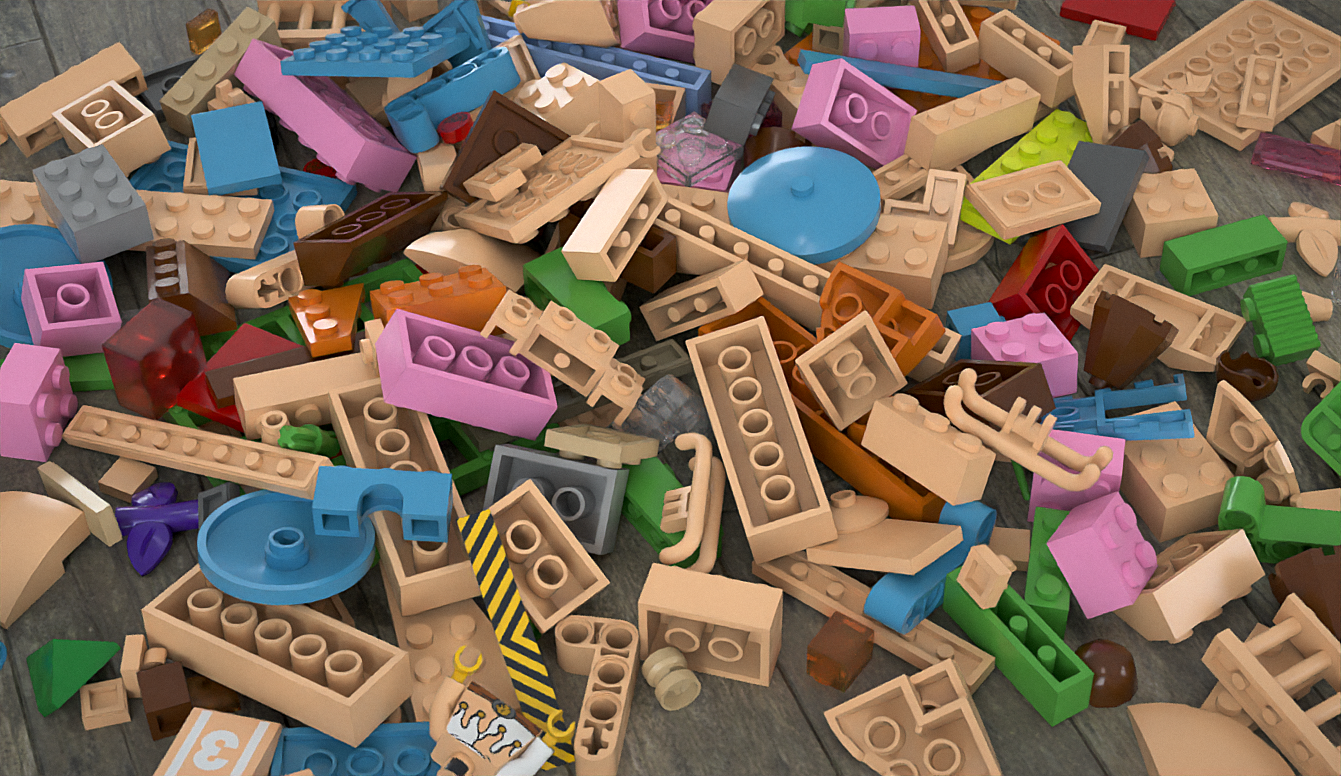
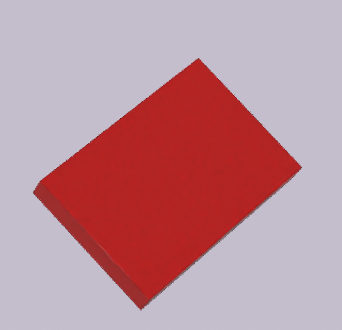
M1064 0L1060 8V17L1092 25L1093 20L1126 27V34L1156 41L1176 5V0Z
M244 323L176 395L177 406L244 433L235 404L218 409L206 384L205 372L303 346Z

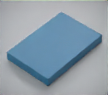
M262 101L191 115L209 196H221L282 183Z

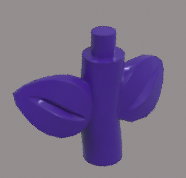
M170 482L157 483L134 494L131 498V506L116 507L114 515L122 536H128L127 552L134 569L142 577L149 574L166 556L173 543V533L199 529L198 499L176 503L178 491L174 484Z

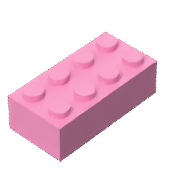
M400 309L395 310L375 343L385 403L432 414L436 417L467 423L475 427H483L506 433L510 436L536 440L558 408L549 372L520 353L516 357L509 353L515 341L489 335L486 339L480 335L481 332Z

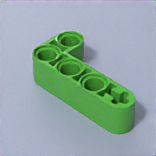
M1235 476L1226 481L1218 517L1219 531L1243 529L1259 562L1278 563L1314 548H1322L1324 556L1335 554L1333 546L1341 545V511L1266 505L1264 488L1257 480L1245 476Z

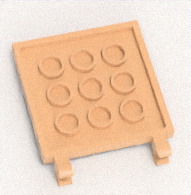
M600 121L590 123L578 136L572 135L544 154L543 159L534 164L535 170L525 176L527 182L517 188L519 192L516 196L503 203L479 198L454 216L463 229L474 230L477 233L515 244H523L537 236L539 233L537 229L548 221L555 222L565 217L570 212L569 207L577 201H585L597 195L601 190L599 186L608 181L616 169H631L630 165L640 159V157L653 158L658 155L661 148L658 145H651L647 149L643 148V139L652 133L649 128L635 130L623 143L597 139L596 134L600 130Z

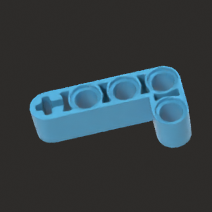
M496 47L394 99L385 106L384 111L399 143L412 153H420L431 149L439 142L440 138L436 129L444 119L455 113L470 112L485 103L491 91L495 90L502 95L515 88L521 80L507 47Z
M946 501L938 524L961 526L963 541L914 575L886 574L871 589L864 605V613L903 635L909 633L943 603L946 574L963 566L972 546L982 544L989 546L997 511L979 501L955 506Z

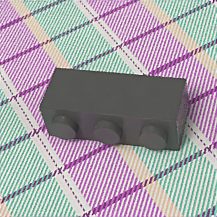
M734 63L713 99L703 130L745 145L750 134L757 136L760 126L770 110L776 93L770 90L774 78Z

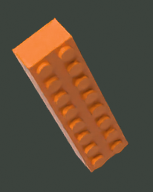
M762 296L739 312L709 322L698 328L699 337L764 316L811 454L862 495L884 500L888 504V515L892 519L938 524L946 501L861 445L872 409L845 429L839 431L813 397L801 377L795 359L818 344L816 337Z

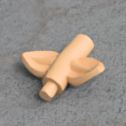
M1301 202L1291 203L1287 210L1289 217H1268L1269 221L1288 243H1296V250L1315 272L1323 277H1327L1330 274L1338 258V246H1341V220L1330 219L1328 211Z

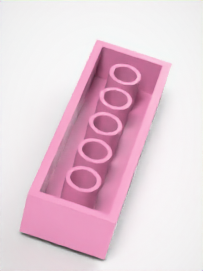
M253 38L234 73L244 84L243 89L252 96L261 99L264 109L278 115L281 118L279 123L285 128L296 132L299 135L298 141L314 149L318 153L317 159L333 167L337 171L335 175L343 182L350 185H355L356 182H359L378 193L382 189L398 192L417 156L400 144L392 133L328 76L282 75L280 61L292 56L293 52Z

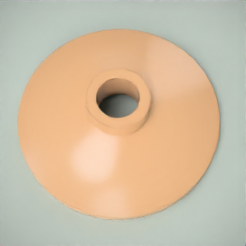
M852 490L838 491L830 496L831 501L828 502L837 535L858 532L873 527L886 519L889 514L888 504L884 500L870 496H856Z

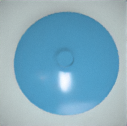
M805 146L788 148L758 159L739 174L728 194L727 210L729 223L731 226L813 265L822 264L851 253L871 236L880 218V189L872 172L851 155L824 147Z
M18 224L0 228V345L12 348L14 343L34 345L21 301L24 270L81 264L57 228L35 224ZM103 259L99 260L97 262L104 263L107 276L111 285V289L113 292V283L110 271L105 261Z
M264 489L232 499L207 517L200 527L197 537L198 563L202 573L210 583L224 593L238 599L266 605H295L314 602L334 596L348 589L367 573L375 557L374 526L369 516H367L362 522L360 537L315 535L312 514L313 500Z

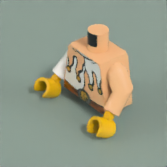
M466 645L461 646L453 658L455 670L452 676L446 675L429 709V734L437 743L431 753L433 761L442 766L436 776H534L555 752L552 747L557 742L564 743L572 739L575 733V721L565 732H557L554 730L553 725L562 717L563 710H556L548 717V732L543 738H540L543 731L540 727L473 680L467 686L463 684L467 676L473 675L479 669L482 663V654L480 653L474 666L465 667L461 664L459 657Z

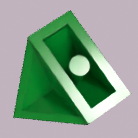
M52 639L26 657L38 711L46 717L59 709L121 649L116 642Z

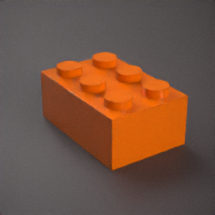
M467 265L460 267L458 273L446 276L436 272L421 275L419 281L406 284L400 280L382 283L380 289L369 292L374 320L381 319L384 328L395 310L400 309L481 332L505 296L506 288L502 282L486 268H482L481 265ZM495 326L490 335L496 336L506 334L507 332Z

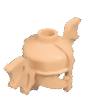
M1187 71L1179 79L1169 80L1163 78V87L1153 85L1144 88L1140 86L1137 97L1142 98L1141 120L1160 137L1163 147L1158 149L1161 158L1168 155L1172 163L1174 151L1169 147L1182 142L1188 135L1195 136L1201 116L1193 113L1190 97H1204L1212 82L1211 74L1196 76Z

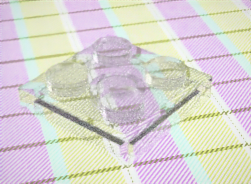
M695 111L656 132V145L661 148L657 155V166L686 187L695 185L743 157V145L704 131L706 119Z

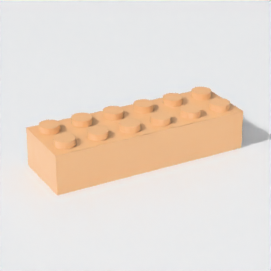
M764 316L686 340L687 349L755 564L757 565L838 539L832 512Z
M380 377L328 390L331 423L347 466L351 468H390L400 471L450 473L427 414L385 403ZM453 479V506L448 543L404 540L402 517L395 512L381 510L368 515L375 530V544L402 617L482 595L456 519L465 517L467 514Z
M199 563L141 609L150 649L164 648L167 651L166 658L174 662L181 660L183 666L355 748L413 694L409 654L407 651L302 604L266 605L233 597L210 583L202 573Z

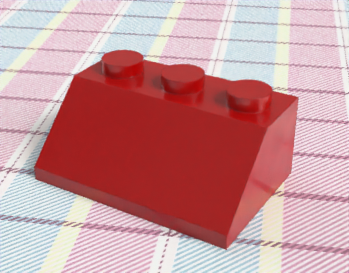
M1061 224L1028 240L988 302L993 304L998 315L1003 316L1006 321L1022 318L1027 314L1045 313L1070 342L1081 325L1070 314L1071 306L1096 276L1099 269L1066 227ZM1049 263L1056 264L1052 267L1045 269Z

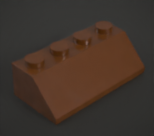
M447 191L390 192L293 242L304 286H321L322 290L339 288L344 285L343 280L367 273L369 271L368 267L373 264L391 260L394 252L405 250L414 241L429 234L448 200Z
M165 238L153 242L152 246H146L148 300L158 344L237 330L235 309L228 303L225 294L226 283L230 278L228 269L184 240L175 241L172 238Z

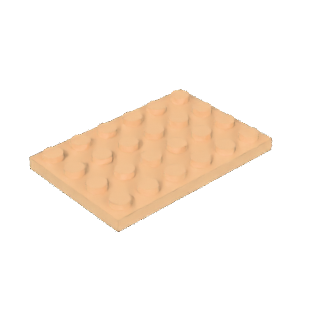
M1243 0L1135 73L1129 79L1136 89L1139 90L1140 86L1144 88L1153 85L1163 87V78L1169 80L1179 79L1187 71L1196 76L1211 74L1212 82L1204 97H1190L1193 113L1201 116L1198 129L1241 151L1267 132L1236 126L1248 55L1254 54L1284 59L1274 127L1341 78V36L1270 0Z

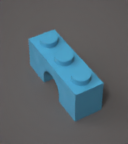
M343 465L336 467L319 466L312 504L315 535L360 537L362 522L368 515L376 511L388 510L402 517L404 540L448 543L453 506L452 474L436 471H400L390 468H351Z

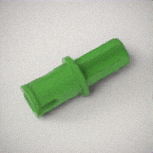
M305 424L301 427L285 425L279 430L281 437L277 441L281 448L328 458L336 456L341 448L338 439L335 438V432L322 431L313 424Z

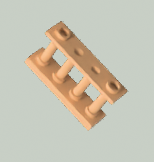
M257 0L259 13L275 21L282 48L292 52L296 49L309 48V43L324 41L325 36L328 34L340 33V28L345 27L346 21H356L341 8L349 0ZM380 0L390 17L393 18L391 0ZM312 21H332L331 29H311ZM279 22H298L297 30H278Z
M1292 593L1286 597L1274 617L1273 622L1275 626L1244 643L1238 639L1230 628H1227L1215 635L1201 660L1302 776H1341V745L1334 747L1317 728L1341 713V643L1320 622L1315 613L1295 593ZM1289 639L1306 659L1273 677L1255 657ZM1320 673L1337 694L1304 712L1286 692Z

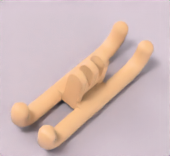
M964 369L959 376L958 386L952 385L947 389L943 404L946 415L952 424L961 431L978 437L985 445L1060 488L1079 492L1091 488L1098 481L1101 470L1105 469L1113 458V451L1107 446L1098 448L1093 456H1084L1051 438L1049 435L1057 418L1049 414L1044 419L1042 425L1039 424L1037 420L1042 409L1035 405L1029 414L1025 416L1022 414V411L1026 406L1027 400L1020 396L1013 404L1009 413L983 399L975 390L977 374L973 369ZM961 400L971 411L1000 427L1001 431L997 432L968 415L961 406ZM1043 452L1067 467L1081 473L1071 474L1038 454Z
M695 432L684 433L677 436L675 445L680 450H696L695 456L688 463L689 469L693 471L692 485L669 490L665 493V505L662 510L663 518L661 519L660 529L665 533L686 531L679 543L661 550L659 559L664 565H672L684 561L700 545L698 560L686 569L709 574L717 557L726 470L720 459L712 456V444L705 435Z

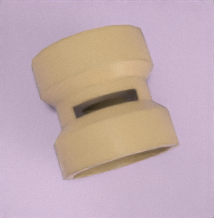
M664 647L652 653L643 663L642 674L651 687L656 688L655 696L664 709L670 711L681 709L693 702L699 695L701 683L693 671L687 669V660L678 648Z

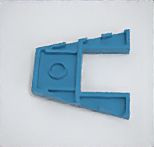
M349 0L341 6L342 10L359 22V25L366 32H372V28L383 26L392 27L393 32H400L380 0ZM454 0L421 26L424 28V32H435L438 28L454 27L457 33H469L470 47L447 59L453 68L492 49L476 0Z
M1183 373L1173 375L1174 383L1154 386L1153 380L1150 379L1135 382L1134 389L1111 391L1109 387L1094 390V397L1073 399V396L1069 395L1053 398L1056 409L1041 417L1042 422L1040 423L1042 425L1044 419L1051 414L1057 418L1053 427L1054 430L1125 439V441L1195 438L1190 409L1106 419L1105 410L1187 400Z

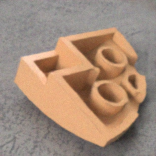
M468 229L431 233L414 241L403 252L404 255L429 273H442L443 276L458 273V269L463 266L481 265L482 268H486L505 285L506 293L508 290H511L520 296L525 292L523 265L543 256L523 244H515Z
M1222 380L1217 385L1206 441L1234 476L1250 477L1262 484L1266 505L1303 508L1294 469L1279 439L1255 407L1225 380Z
M21 491L0 492V626L8 629L65 574L62 561L90 535L84 511L44 495Z
M951 658L910 677L903 674L823 712L831 729L851 755L857 760L863 761L882 776H1003L969 688L958 664Z
M1143 703L1127 706V712L1149 776H1296L1281 755L1255 735L1251 729L1217 712H1210L1176 703Z

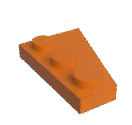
M364 283L323 291L308 289L301 291L298 296L288 297L290 313L312 358L352 350L357 333V318L361 317V303L365 301L366 297Z

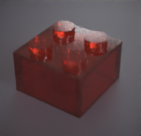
M158 297L102 344L119 405L152 420H158L170 408L175 406L178 402L177 395L189 381L193 382L207 370V361L194 313Z

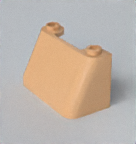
M535 0V4L532 6H528L526 3L518 5L516 13L513 15L518 32L520 34L525 33L529 39L608 48L621 42L617 0Z

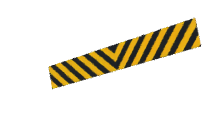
M488 509L458 518L456 521L521 710L525 718L543 730L540 738H543L548 732V717L554 711L560 710L491 511ZM563 717L553 725L554 730L557 732H565L567 730ZM571 740L564 743L557 742L552 747L555 752L541 768L542 771H546L575 761Z

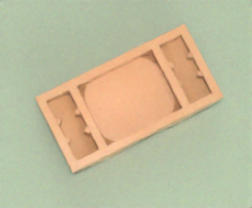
M1108 264L1103 265L1071 306L1070 314L1090 330L1094 305L1101 291H1106L1110 295H1118L1156 315L1154 320L1160 323L1166 320L1173 324L1179 331L1172 344L1157 358L1169 368L1195 372H1214L1216 370V358L1222 351L1230 350L1247 324L1241 316Z

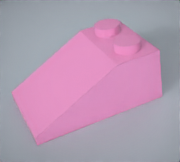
M840 58L812 64L792 130L818 147L844 152L858 159L864 165L879 169L904 154L911 117L916 115L917 110Z

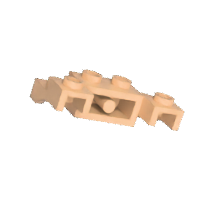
M511 290L507 291L480 335L487 339L495 326L500 327L516 338V341L509 350V353L515 357L520 353L585 397L591 392L586 403L592 407L601 395L619 405L621 408L614 423L621 426L633 410L643 390L642 385L645 378L637 374L631 366L613 358L619 345L612 341L603 331L594 329L577 318L566 307H560L553 301H550L545 310L541 311L528 298L517 295Z

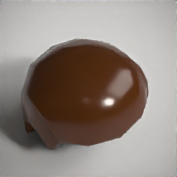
M1224 350L1216 358L1215 374L1217 383L1225 380L1249 402L1269 397L1278 386L1279 376L1276 366L1265 359L1251 357L1248 351H1244L1236 359H1231L1230 353Z
M1099 638L1080 645L1074 651L1094 673L1089 699L1091 706L1096 708L1118 707L1132 699L1138 690L1137 671L1134 658L1126 647L1119 643Z

